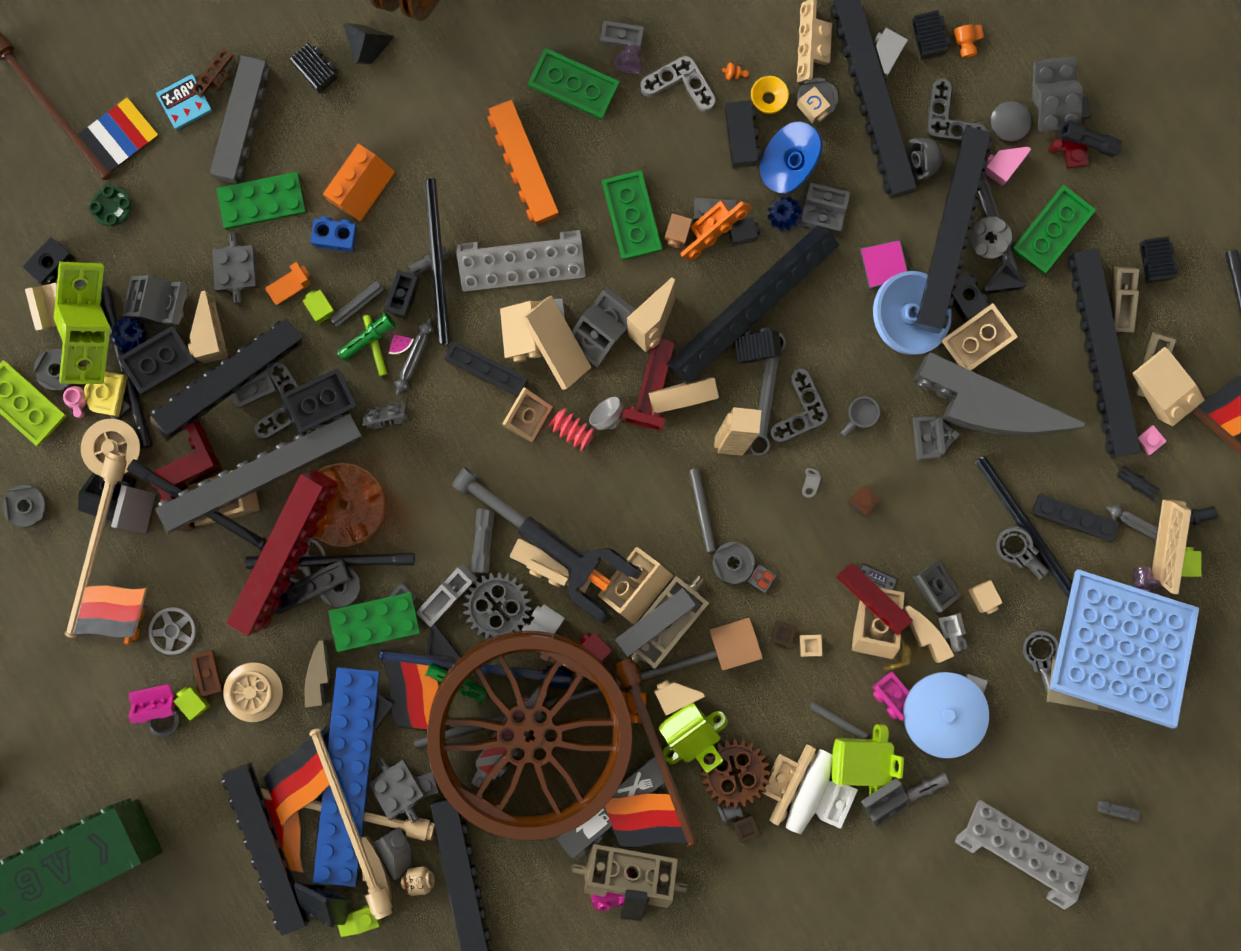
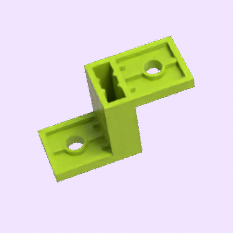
M59 262L54 321L63 341L59 376L61 384H104L110 326L100 306L104 273L103 263ZM78 280L85 281L82 287H75L74 284ZM81 360L89 361L85 367L78 366V363Z

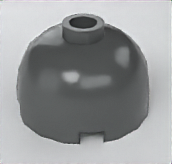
M921 137L909 140L910 145L905 147L914 179L921 180L934 176L940 170L943 162V152L939 145L929 138Z

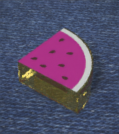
M394 334L389 355L398 356L405 353L413 346L415 340Z

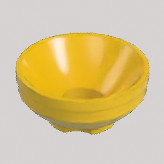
M775 76L760 78L755 82L751 90L753 105L764 114L779 112L788 100L789 93L786 84ZM771 93L775 97L774 102L771 104L765 103L762 98L763 95Z

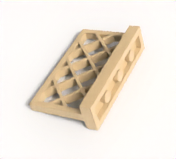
M1163 499L1150 581L1161 584L1172 594H1178L1191 510L1186 507V502Z

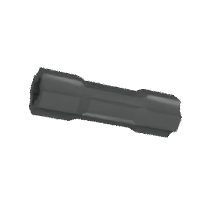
M477 509L471 572L489 574L491 538L495 517L494 510Z

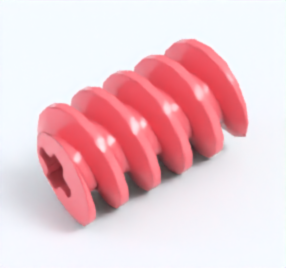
M564 408L556 414L548 428L554 425V433L561 430L560 437L563 438L568 435L566 441L569 443L574 440L573 447L576 448L581 445L580 452H583L593 438L594 428L586 431L587 423L579 426L580 418L572 421L573 413L566 416L567 409Z

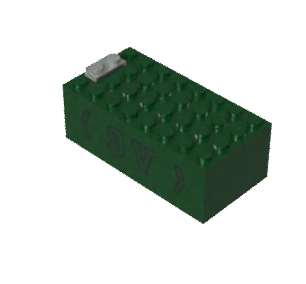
M129 798L99 810V813L81 819L80 822L65 827L60 832L40 840V842L0 860V935L164 853L139 800L131 801Z

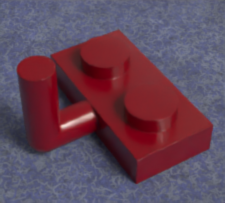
M1062 138L1063 144L1057 139L1048 148L1050 153L1064 152L1066 169L1089 165L1087 147L1083 144L1073 143Z

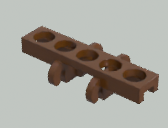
M223 48L215 60L210 61V66L204 74L199 75L200 79L191 91L202 98L210 86L212 88L216 86L215 89L223 90L221 86L224 82L231 80L229 74L224 73V68L234 57L233 54ZM225 53L228 54V58L226 60L221 59L225 55ZM219 61L222 62L221 67L217 65ZM214 69L216 74L210 76L208 74L209 70ZM218 74L222 75V79L219 83H216L214 79ZM200 85L203 86L201 92L196 91Z

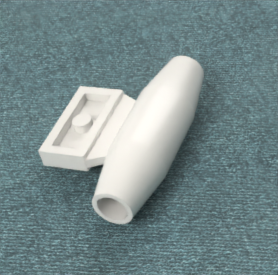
M819 749L814 761L809 764L805 771V777L796 791V797L791 803L786 823L787 829L802 834L815 813L822 821L841 829L858 789L849 785H837L833 781H829L832 770V754Z

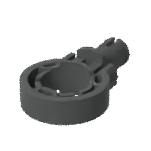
M1010 526L1000 532L996 548L1001 558L1007 562L1015 563L1019 568H1022L1023 565L1027 566L1039 580L1043 578L1042 575L1045 576L1049 572L1035 557L1039 551L1033 546V539L1026 529L1019 526ZM1011 531L1021 532L1019 537L1025 543L1024 548L1020 552L1011 553L1006 547H1003L1006 553L1004 554L1000 548V540H1003L1002 546H1005L1007 538L1017 535V532Z
M1037 631L1026 638L1023 644V654L1026 660L1032 664L1034 673L1038 672L1036 661H1038L1045 692H1048L1052 668L1051 657L1056 660L1059 642L1052 634L1045 631ZM1043 635L1049 636L1056 644L1054 649L1052 642L1050 643L1052 651L1045 659L1035 657L1032 654L1031 647H1029L1030 654H1027V643L1032 637L1034 640L1030 643L1031 645L1039 639L1048 641L1049 639L1043 637ZM1043 661H1047L1048 667L1044 668Z

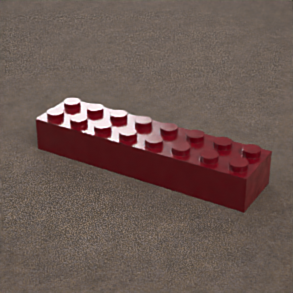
M319 471L300 474L226 624L246 636L258 633L269 627L272 622L271 615L273 611H276L281 604L280 597L288 590L291 583L289 580L300 566L298 562L301 556H304L308 551L309 545L307 544L310 538H313L318 531L317 524L319 520L323 519L328 509L326 506L337 493L336 487L338 483Z

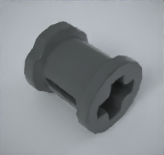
M732 803L729 809L726 806L717 807L724 825L727 824V821L737 817H744L740 806L736 810Z

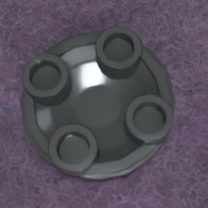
M1003 102L995 108L990 117L992 130L999 140L1003 142L1020 140L1027 135L1031 128L1030 113L1025 106L1018 102Z

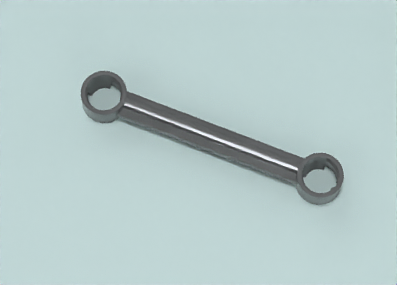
M779 333L781 350L783 351L786 346V340ZM779 357L766 359L758 409L762 410L760 432L756 437L760 438L764 443L766 450L758 453L753 450L752 445L748 448L750 453L757 457L765 455L770 448L767 432Z

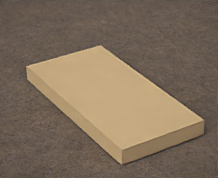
M552 296L546 297L522 317L562 390L570 387L591 368Z

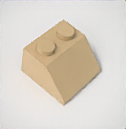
M668 680L657 684V689L654 690L665 715L705 697L699 690L673 681L669 683Z

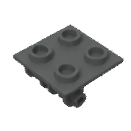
M393 402L388 404V407L379 409L376 406L367 409L364 412L363 426L366 425L367 429L371 428L373 430L381 428L382 422L383 426L386 427V420L389 421L391 426L392 419L394 425L405 423L404 420H408L407 412H405V403Z

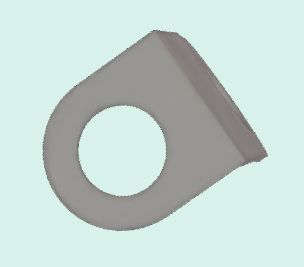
M812 468L805 470L806 479L802 489L803 496L808 498L816 494L821 479L819 472ZM808 471H813L816 474H810ZM807 488H812L813 493L806 494L805 490Z

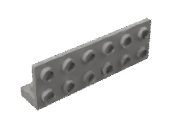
M580 230L560 232V239L489 248L478 249V242L457 244L456 253L462 291L585 277Z
M981 800L977 802L967 828L958 834L955 843L971 853H974L983 846L1047 885L1052 890L1048 892L1046 899L1064 910L1077 902L1089 869L1086 864Z

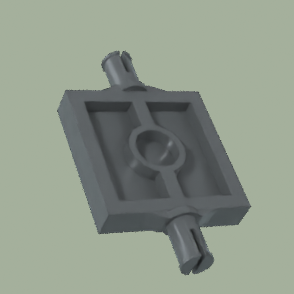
M237 233L228 234L229 246L221 249H212L214 286L217 292H233V304H242L241 291L258 287L255 247L253 245L239 246Z
M385 757L380 758L376 762L381 768L382 773L368 784L387 818L393 820L400 814L406 813L411 823L418 821L419 817L413 808L426 795L406 760H402L396 765L389 767Z

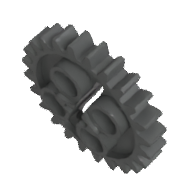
M501 572L498 573L497 578L494 577L493 573H490L488 580L485 576H481L482 583L475 580L474 582L477 587H469L472 594L465 595L469 602L463 603L464 606L469 607V610L463 612L466 615H470L466 622L474 623L471 630L479 628L477 635L479 636L485 632V639H488L490 635L495 637L510 633L513 630L520 631L519 625L526 626L523 619L530 618L525 613L532 610V608L526 606V603H529L531 599H525L524 596L529 592L521 591L524 586L523 583L517 586V578L509 581L510 575L507 574L503 579ZM496 586H502L504 589V594L500 598H496L493 594V589ZM485 592H488L495 602H502L501 609L510 617V621H507L500 611H493L495 606L485 596ZM484 599L488 603V608L486 611L481 612L478 610L477 604L480 600ZM514 601L518 605V610L516 613L511 614L507 611V605ZM496 615L502 619V624L498 628L493 627L491 624L492 617Z

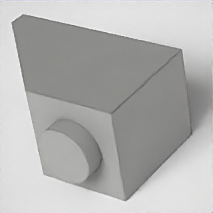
M888 28L884 30L883 34L879 32L873 42L876 45L875 51L884 81L908 40Z

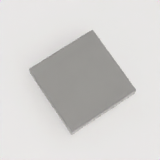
M121 485L111 527L146 534L156 493Z

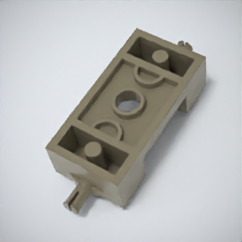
M675 576L641 619L682 588L695 603L693 608L674 621L669 628L662 630L633 652L632 660L636 664L639 660L646 661L655 669L706 608L709 602L697 592L698 588L705 582L703 579L700 580V577L697 576L692 584L689 585Z
M593 844L587 865L573 864L572 873L584 875L585 894L605 897L607 892L625 895L627 889L643 891L647 893V905L669 908L673 901L674 891L686 893L687 884L675 882L678 860L675 858ZM631 868L635 869L638 877L632 879L628 877L626 871Z

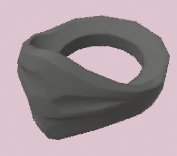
M175 710L173 712L174 724L172 727L163 731L159 730L156 726L159 718L149 720L150 732L157 737H164L174 733L179 724L177 712Z

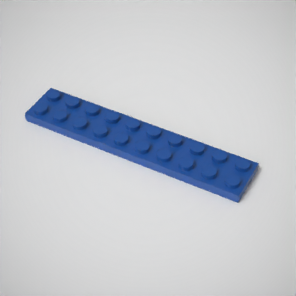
M337 667L328 754L361 839L363 835L380 671ZM329 785L323 791L313 882L356 887L359 861Z

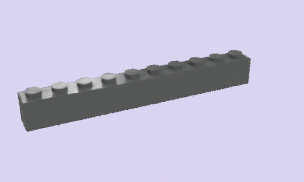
M340 414L333 418V422L328 425L322 423L314 427V431L309 434L304 432L294 438L295 441L289 444L283 442L275 447L276 450L270 453L264 451L256 456L257 459L250 463L246 460L238 464L237 469L231 472L225 470L217 475L218 478L211 482L207 479L199 483L198 488L192 491L186 489L178 494L179 497L172 501L169 498L158 504L159 507L156 508V513L167 534L177 531L359 441L362 435L351 415L344 416Z

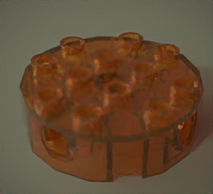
M335 463L322 467L319 472L336 481L338 485L335 497L326 506L328 509L326 515L317 524L318 531L314 537L330 546L350 548L366 543L379 532L386 519L388 502L383 486L372 473L354 464ZM342 501L348 503L346 510L340 509Z

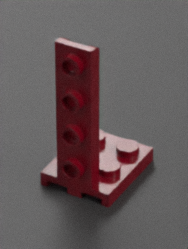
M661 338L659 344L651 349L637 407L629 406V409L624 408L622 414L623 423L627 422L662 433L665 419L662 418V414L652 411L649 393L663 389L668 371L666 363L671 359L675 341Z

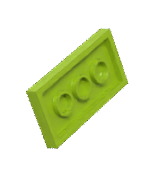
M3 360L0 363V414L33 444L39 447L67 415L7 361Z

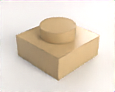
M799 635L800 657L822 656L821 635Z

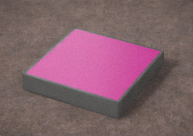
M900 240L859 249L868 290L881 287L890 277L908 271Z

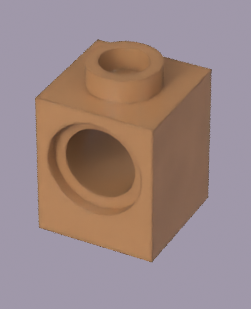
M672 213L664 241L674 248L684 247L692 219Z

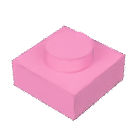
M1154 425L1138 436L1140 446L1148 455L1167 442Z

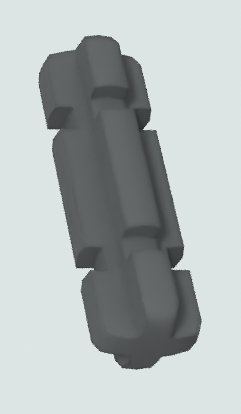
M1099 801L1097 811L1101 813H1108L1124 819L1128 818L1136 822L1140 818V811L1136 809H1129L1128 807L1110 804L1105 801Z

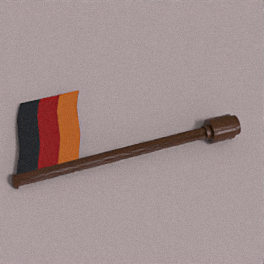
M1240 375L1216 393L1204 398L1205 401L1192 410L1191 413L1241 455V443L1233 437L1241 433Z
M632 657L616 663V672L622 688L627 687L628 691H631L669 794L644 793L620 798L612 797L605 805L620 846L640 847L658 843H687L686 846L693 847L698 843V840H695L638 688L640 687L639 682L643 680Z

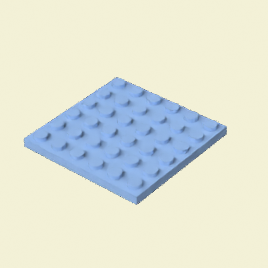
M1076 570L1049 689L1173 729L1176 728L1199 608L1085 571Z

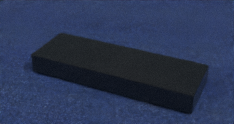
M628 889L625 891L621 919L642 921L647 901L646 892Z

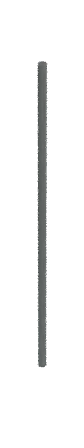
M716 650L640 672L642 680H646L716 659L718 656ZM617 679L616 682L620 688L622 685L620 680ZM598 686L572 693L565 704L602 692ZM559 697L544 701L543 703L550 707ZM501 714L487 719L502 722L506 715ZM471 725L454 728L445 732V740L484 728ZM427 737L414 741L416 749L427 746Z

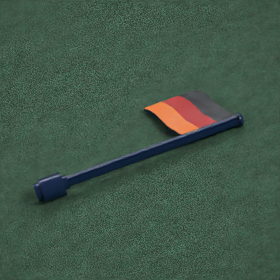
M382 649L379 652V659L384 661L389 680L390 701L394 703L391 711L395 724L397 726L427 729L432 702L439 683L437 680L425 676V673L430 663L437 667L451 668L457 661L389 652ZM485 664L481 667L483 673L507 676L503 666ZM547 666L546 670L537 671L510 667L515 677L541 680V682H543L551 666ZM558 667L548 687L565 689L571 683L572 671L567 670V668Z

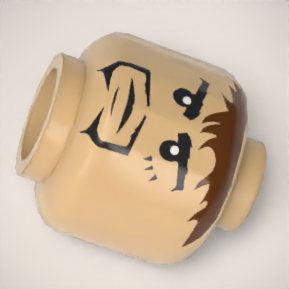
M427 867L409 868L401 879L402 888L410 896L426 895L435 884L434 874Z

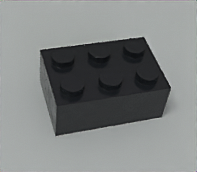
M174 326L169 327L118 357L121 365L141 395H145L198 363L194 356H191L188 346Z
M338 368L279 396V400L297 435L357 406Z

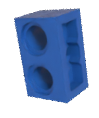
M321 216L320 219L314 218L310 240L313 247L355 252L358 228L353 224V221L341 219L340 222H337L325 216ZM328 228L329 233L326 236H320L321 229ZM343 231L350 232L347 239H340V234Z

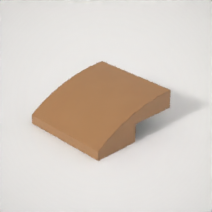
M750 618L709 629L722 671L763 659Z

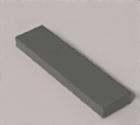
M682 588L617 637L615 641L628 657L693 608L695 603Z

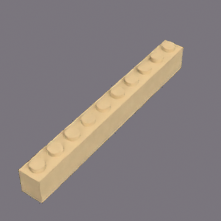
M733 407L731 413H727L722 426H720L718 433L715 435L714 448H718V453L743 456L759 435L762 410Z

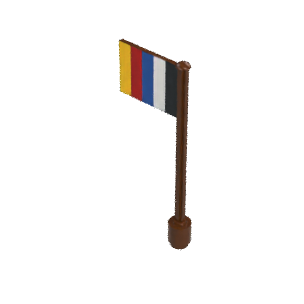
M0 31V60L8 62L101 175V180H108L112 175V171L159 136L128 98H125L77 134L13 57L14 47Z

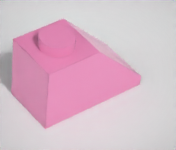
M1029 147L999 150L995 156L991 154L987 158L985 174L1003 186L1031 149Z

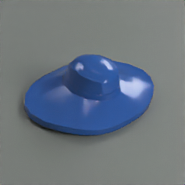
M799 121L789 123L781 128L771 139L762 155L760 175L764 184L772 191L781 194L793 192L810 176L819 161L823 145L821 136L815 128Z

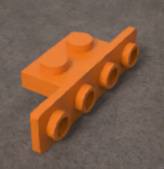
M719 201L690 226L698 239L680 253L682 258L693 260L699 257L701 251L707 246L713 245L722 233L728 232L735 222L745 218L748 211L752 209L751 205L741 201L733 209L729 210L725 202Z

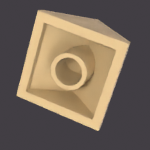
M523 387L505 418L503 426L524 439L533 442L553 406Z

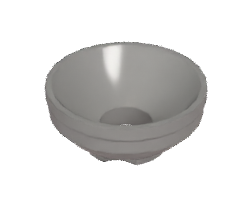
M610 397L602 401L591 413L589 423L598 430H611L617 427L618 423L622 421L624 408L621 400L618 397Z

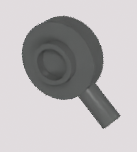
M866 396L855 399L848 408L850 422L840 434L847 438L856 427L869 428L873 426L880 416L878 403Z

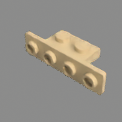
M807 0L801 4L797 67V82L799 83L813 78V62L823 65L830 63L832 23L816 19L817 0Z
M522 539L517 540L510 554L512 559L527 565L526 568L530 569V574L541 578L542 575L549 578L548 582L554 586H569L568 569L538 547ZM587 580L585 585L579 589L585 593L591 581Z
M808 744L805 746L798 762L779 754L770 771L771 776L767 777L770 784L763 785L767 792L761 793L778 801L769 821L777 826L780 822L784 821L787 815L786 809L789 803L794 801L796 789L799 783L803 781L808 765L815 759L816 748Z

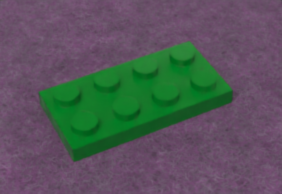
M545 48L528 82V87L603 120L620 81Z
M642 170L602 180L621 260L662 251Z
M298 172L216 188L225 230L306 214Z
M1063 184L1014 245L1012 251L1045 275L1096 209Z
M412 592L328 611L337 652L420 634Z

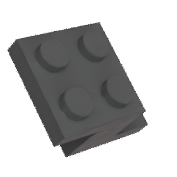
M1075 56L1033 61L1032 101L1039 109L1038 129L1040 132L1059 130L1063 123L1068 120L1081 124L1083 87L1076 80L1077 59Z
M150 275L131 276L122 316L138 318L159 325H179L184 315V302L188 297V284L169 282Z
M607 286L602 290L595 303L580 317L572 330L587 360L597 368L602 364L609 351L623 338L628 330L627 317L636 310Z

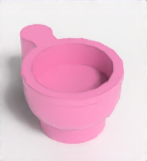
M71 386L64 392L63 400L69 408L74 410L73 415L75 417L83 418L85 413L82 408L87 404L84 399V389L78 386Z

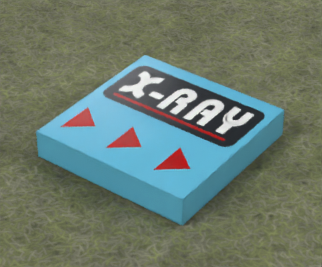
M192 74L156 93L176 131L212 112L205 96L203 95L200 98L191 91L197 82ZM199 87L196 91L201 92L202 90Z

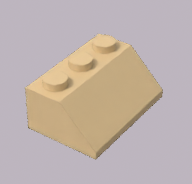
M638 547L627 558L628 561L643 572L638 580L628 577L617 570L610 579L612 582L605 591L601 590L597 595L633 625L636 624L673 578V575Z

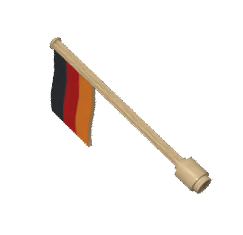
M109 451V454L105 456L101 472L105 485L68 628L65 631V635L69 638H75L77 634H99L117 638L130 637L135 635L147 588L128 589L109 585L89 586L114 486L117 484V481H122L127 460H125L126 455L120 452Z
M318 728L313 729L309 733L311 737L296 752L276 764L266 774L264 780L280 823L283 826L295 812L314 801L330 785L369 888L368 894L365 897L372 915H375L376 920L392 914L391 908L393 906L386 888H381L377 884L320 732L322 730Z
M261 788L290 870L304 873L301 861L299 811L295 812L282 826L268 789ZM314 800L306 805L305 808L321 811L322 802ZM365 812L364 821L400 828L403 832H406V837L422 841L432 840L435 824L431 823V820L419 818L418 821L411 823L408 819H405V821L396 818L389 820L387 816Z

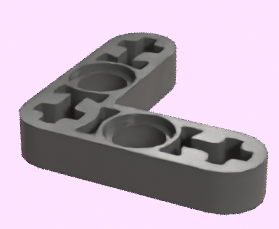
M944 78L936 80L931 89L927 121L928 136L937 140L961 143L966 126L987 131L986 127L981 124L948 120L952 90L951 83ZM940 85H943V88L946 89L942 94V99H938L940 90L936 89ZM934 105H943L945 110L944 113H936L934 111ZM935 124L938 125L939 129H945L946 125L949 126L947 135H945L946 130H940L938 133H935V129L932 128ZM955 126L962 129V135L959 137L952 134L951 130Z
M275 363L270 367L269 375L281 395L285 393L284 389L289 384L294 385L295 388L299 387L293 375L284 364ZM276 368L284 369L282 375L286 381L283 382L278 375L274 376ZM279 408L256 423L255 433L258 437L269 439L292 425L289 418L285 424H279L277 421L280 413H286L284 408ZM270 419L278 426L277 429L274 426L268 428V434L260 433L263 424L265 426L272 424Z
M797 369L791 375L792 386L804 412L772 427L770 437L776 443L785 442L819 427L827 420L826 409L810 374L805 369ZM798 373L801 376L805 375L806 378L803 380L805 387L808 384L810 385V388H805L802 392L799 391L803 387L801 382L795 381ZM804 393H813L815 396L814 402L806 403L803 399ZM818 403L819 406L815 409L818 414H823L820 418L821 422H818L817 419L813 420L812 417L815 415L813 408L809 411L807 407H812ZM796 419H801L804 422V428L800 431L793 427V421ZM789 423V429L793 434L790 435L788 431L783 434L782 439L779 436L775 437L776 428L784 430L787 428L785 424Z

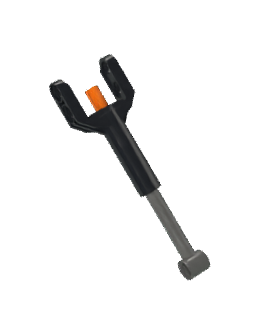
M463 467L453 481L452 486L466 495L468 492H471L517 526L520 535L568 569L571 601L598 621L606 624L611 617L607 613L606 608L579 589L585 585L587 580H590L603 591L609 587L612 581L596 570L602 561L601 557L628 577L638 580L643 572L612 548L578 552L531 516L526 519L477 482L479 478L477 474Z

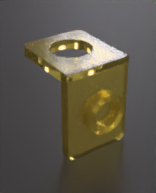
M902 636L900 640V653L903 661L884 666V670L910 664L908 656H911L910 648L907 643H904Z

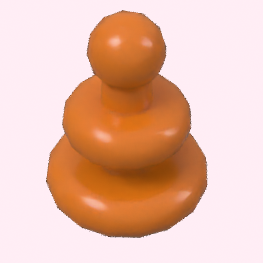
M732 62L726 68H722V72H725L726 79L728 80L733 76L735 79H738L740 76L744 78L749 76V72L747 70L741 71L740 66H736L734 69Z

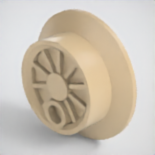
M104 419L93 424L84 434L81 442V455L86 466L95 474L101 476L105 456L109 454V451H116L126 455L125 460H127L124 474L128 472L126 469L133 459L138 460L140 454L139 437L135 430L126 422L118 419Z
M256 662L246 663L234 669L226 679L223 690L224 701L229 711L238 719L246 722H259L272 716L279 708L283 698L282 682L278 674L269 666Z

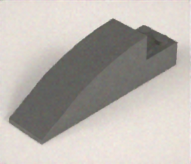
M931 352L923 358L913 379L919 388L934 390L937 396L944 399L951 398L942 416V421L960 428L1002 436L1027 437L1073 432L1083 428L1085 425L1080 420Z

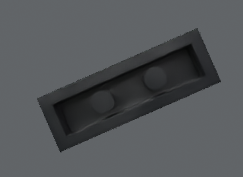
M751 100L728 102L725 104V116L732 169L756 166L758 159H761L760 147H756L755 139H758L757 126L754 127L753 119H756L755 106L751 107Z

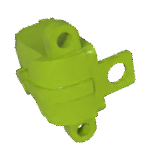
M694 703L674 711L672 716L667 718L659 727L660 732L669 744L662 751L668 764H675L683 759L688 763L696 758L706 773L715 769L723 763V759L713 745L720 740L718 732L726 727L728 723L727 717L720 711H715L706 717ZM721 718L719 723H715L716 719ZM671 752H674V755L671 758H669V754ZM709 753L715 755V762L711 765H707L704 762V757Z
M876 724L873 729V739L836 738L833 746L832 781L837 785L869 786L870 796L890 783L892 776L902 779L904 758L894 754V746L892 742H888V727L883 724ZM896 761H898L899 764L898 772H896L895 770Z

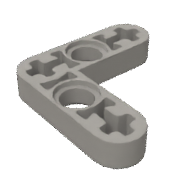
M688 56L680 57L646 76L641 81V92L647 97L655 96L682 81L699 110L708 112L715 105V97L695 62ZM682 63L690 64L688 71L684 68L679 71L680 76H677L676 71L682 67ZM664 72H671L673 79L667 82L661 76ZM655 77H658L659 82L653 86L652 91L649 88L645 89L646 83L654 84L656 82ZM698 79L701 82V87L693 89L690 86V81ZM702 91L705 99H710L708 106L706 104H701L702 96L700 95V93Z

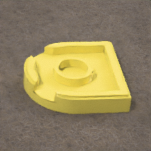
M105 372L104 384H86L84 399L89 409L99 414L119 417L128 376Z

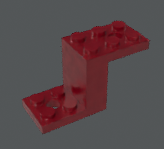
M199 419L184 429L190 435L188 438L192 449H196V451L153 471L181 489L222 470L221 464ZM152 484L153 488L156 491L159 490L160 495L162 497L160 498V502L169 498L171 501L176 499L172 495L168 494L167 492ZM191 523L179 529V531L190 532L195 527Z

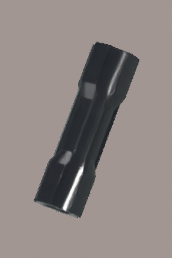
M1071 120L1064 122L1061 126L1060 137L1065 140L1083 144L1112 158L1121 151L1122 142L1120 139L1109 135H1102L1084 128L1081 124Z

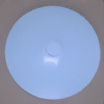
M906 271L896 274L886 280L876 294L873 305L876 329L883 341L897 352L907 355L929 352L941 344V340L946 337L949 331L951 309L948 308L946 316L949 317L946 329L943 328L939 334L915 328L928 274L919 271Z
M939 672L922 678L909 691L903 707V716L905 718L903 722L910 739L924 752L940 758H955L973 750L985 736L989 724V708L984 694L974 682L956 673Z

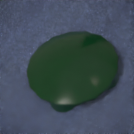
M105 185L95 194L92 202L89 204V210L98 223L104 226H116L125 221L130 214L131 200L123 189Z

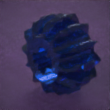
M780 196L779 202L772 200L774 207H768L770 214L767 217L771 221L773 228L777 227L782 232L784 228L787 231H791L792 225L798 227L796 221L802 220L800 214L803 212V209L799 206L800 203L797 200H793L791 196H788L786 199Z
M127 316L123 320L118 319L116 324L111 326L113 332L110 334V338L115 339L113 342L114 346L120 345V351H123L126 347L128 352L146 341L144 337L147 335V331L141 330L144 324H136L137 318L131 321L129 316Z

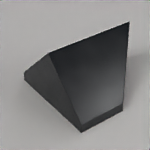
M344 24L355 63L372 64L395 37L364 25Z
M1006 260L995 271L981 292L992 294L1022 290L1027 285L1022 276Z
M434 624L431 627L425 657L458 661L461 658L460 654L438 625Z

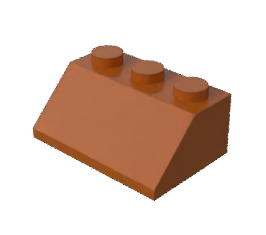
M358 143L323 195L327 201L361 223L396 172L378 156Z

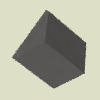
M940 560L912 577L934 613L942 612L962 596Z

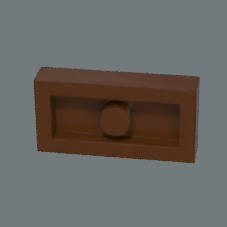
M214 650L191 655L200 696L222 692L223 688Z

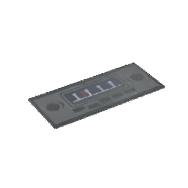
M864 563L860 568L878 587L894 590L898 578Z

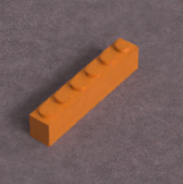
M512 99L489 108L490 116H487L491 128H496L498 134L495 135L498 146L504 147L506 153L502 154L507 166L511 164L513 172L510 174L514 184L518 183L521 188L518 194L522 203L526 202L529 209L526 210L530 222L534 221L535 225L539 226L559 218L558 210Z

